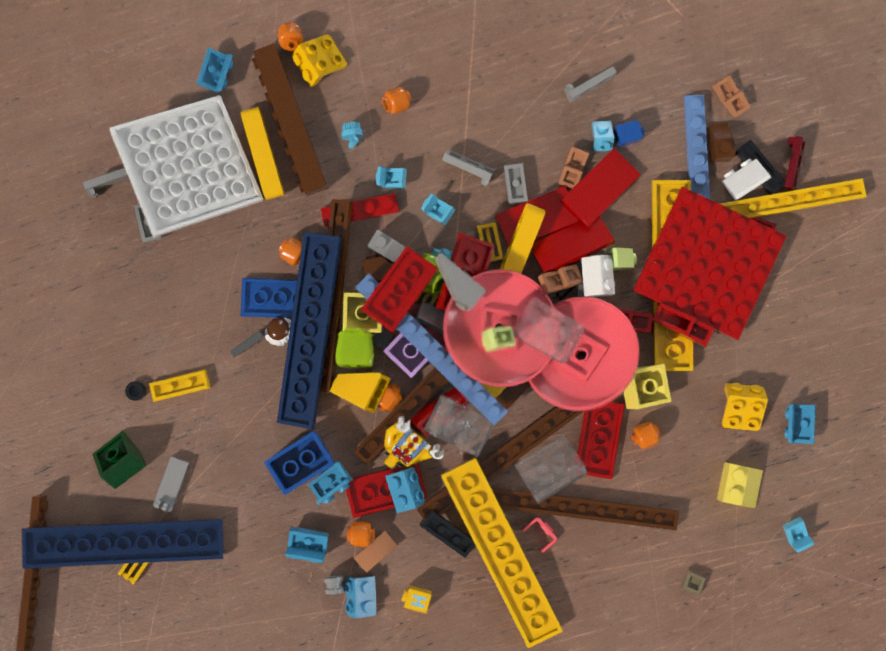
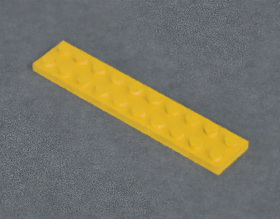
M691 180L651 181L652 247L680 188L684 187L691 190ZM653 301V314L655 315L660 304ZM653 321L654 365L665 364L666 371H693V341Z
M476 457L441 474L527 647L530 648L563 632Z

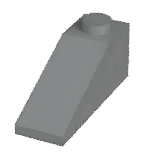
M378 229L367 245L370 250L393 264L405 249L403 245Z
M440 252L435 261L453 300L456 301V306L463 311L471 310L486 290Z

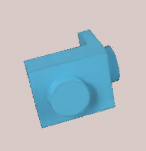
M611 120L592 122L594 151L612 150L614 134Z
M378 166L376 184L383 188H405L407 169Z
M432 193L424 201L421 208L429 217L443 225H446L455 212L452 206L441 201Z
M801 517L783 525L788 543L796 552H801L814 545V541L808 536L805 523Z

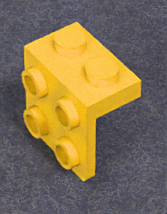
M324 35L299 44L291 55L310 88L317 86L323 76L344 69L347 66V62L330 35Z
M725 383L724 391L727 402L722 426L732 429L760 430L768 402L764 387L759 385H742L740 383Z

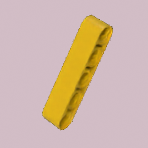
M259 106L241 111V118L265 199L269 200L285 195Z
M529 203L525 205L500 270L522 273L543 221L544 209Z

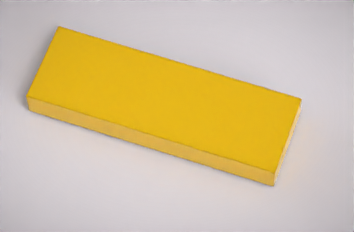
M206 369L149 383L153 402L211 388Z

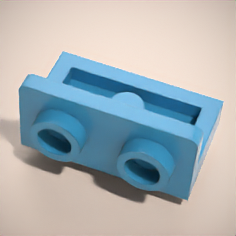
M207 48L196 85L216 93L222 89L224 90L228 79H226L227 72H230L233 67V55H226Z
M789 404V408H786L785 412L786 419H789L788 427H785V438L788 439V443L815 444L816 405Z
M338 461L307 485L317 497L318 501L316 502L318 505L322 502L327 504L335 498L333 494L338 490L342 493L349 488L350 485L348 483L353 479L341 462Z
M414 467L385 476L397 513L415 509L425 504L424 494L421 491L418 475Z
M291 526L285 556L292 559L323 563L327 553L329 533Z
M375 576L346 577L344 589L347 598L345 603L347 615L355 619L377 615Z

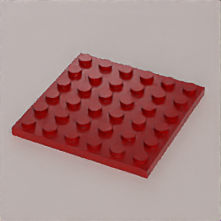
M681 187L632 291L654 302L662 303L694 317L696 320L715 328L716 331L739 340L787 235L687 188Z

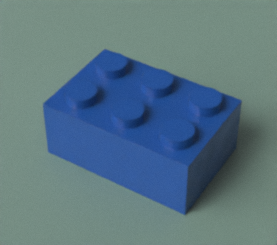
M317 430L312 431L264 461V464L284 495L336 463Z

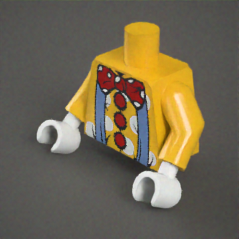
M399 417L398 422L386 430L384 447L390 455L385 459L384 463L391 469L399 461L408 467L411 464L433 457L435 459L443 458L444 450L439 451L440 445L435 444L432 449V446L422 436L410 428V421L404 423L403 417Z

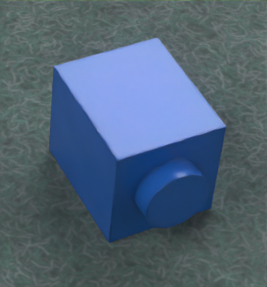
M638 120L617 125L613 129L618 148L638 143L643 139L644 129L642 124L639 125Z

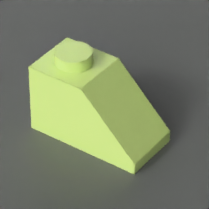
M612 248L607 252V255H612L613 271L631 270L637 264L636 253H633V248Z
M512 326L490 328L482 332V343L486 352L516 346Z

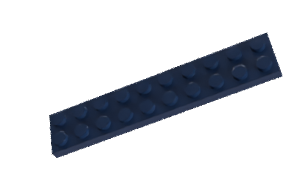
M304 232L277 423L311 430L315 429L342 237Z
M223 519L22 528V569L224 558Z

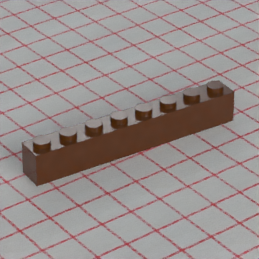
M275 44L254 50L255 57L252 58L255 69H259L261 75L258 77L262 87L266 86L268 93H265L268 104L273 105L274 110L271 113L274 121H279L281 128L278 129L281 139L286 140L287 146H284L287 156L293 159L294 163L291 164L294 175L298 174L300 181L297 183L301 193L305 192L307 196L328 189Z

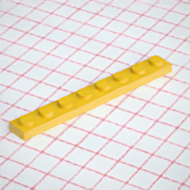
M862 178L720 204L748 218H756L863 199L867 196Z

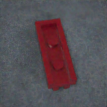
M800 136L787 139L789 146L793 147L785 181L787 191H794L797 186L806 143L803 141V137Z

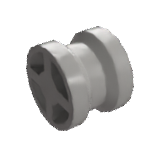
M333 575L324 578L327 586L325 594L332 595L345 592L342 586L343 575Z

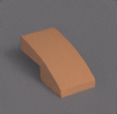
M730 75L712 85L717 96L734 118L751 108L744 93L738 90Z
M571 146L558 184L573 188L579 183L589 155L588 151Z
M577 264L562 267L558 271L541 274L538 277L545 295L583 283Z
M384 531L371 542L370 546L365 547L358 553L354 560L367 573L396 548L397 544Z

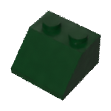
M123 430L93 453L100 478L114 489L124 484L146 466L142 453Z

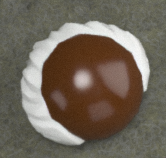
M274 318L265 329L266 340L276 346L288 344L291 320L288 318Z

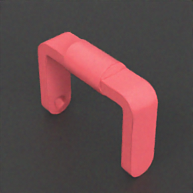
M535 517L522 528V531L525 532L538 521L545 533L553 538L540 550L541 553H544L557 541V538L553 533V529L546 521L543 522L539 517Z

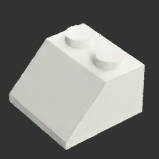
M748 159L740 164L742 167L740 170L735 172L733 169L724 175L725 179L722 183L734 200L739 199L771 178L757 159L753 161Z
M596 255L581 258L584 296L609 297L614 295L615 281L612 255Z

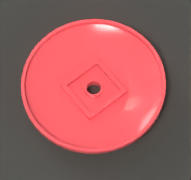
M491 270L473 276L472 279L486 290L483 296L469 311H463L455 304L456 301L451 297L445 311L443 332L450 356L466 375L486 385L510 387L531 380L548 365L558 343L559 322L551 299L547 294H544L543 288L535 281L514 271ZM496 324H501L503 327L512 326L516 346L486 352L482 343V332L495 328Z
M574 297L553 304L559 322L557 347L548 365L537 376L528 380L530 385L541 398L562 409L585 411L606 405L627 388L638 366L639 343L631 322L617 307L597 298ZM580 351H584L587 354L583 360L576 358L577 353Z

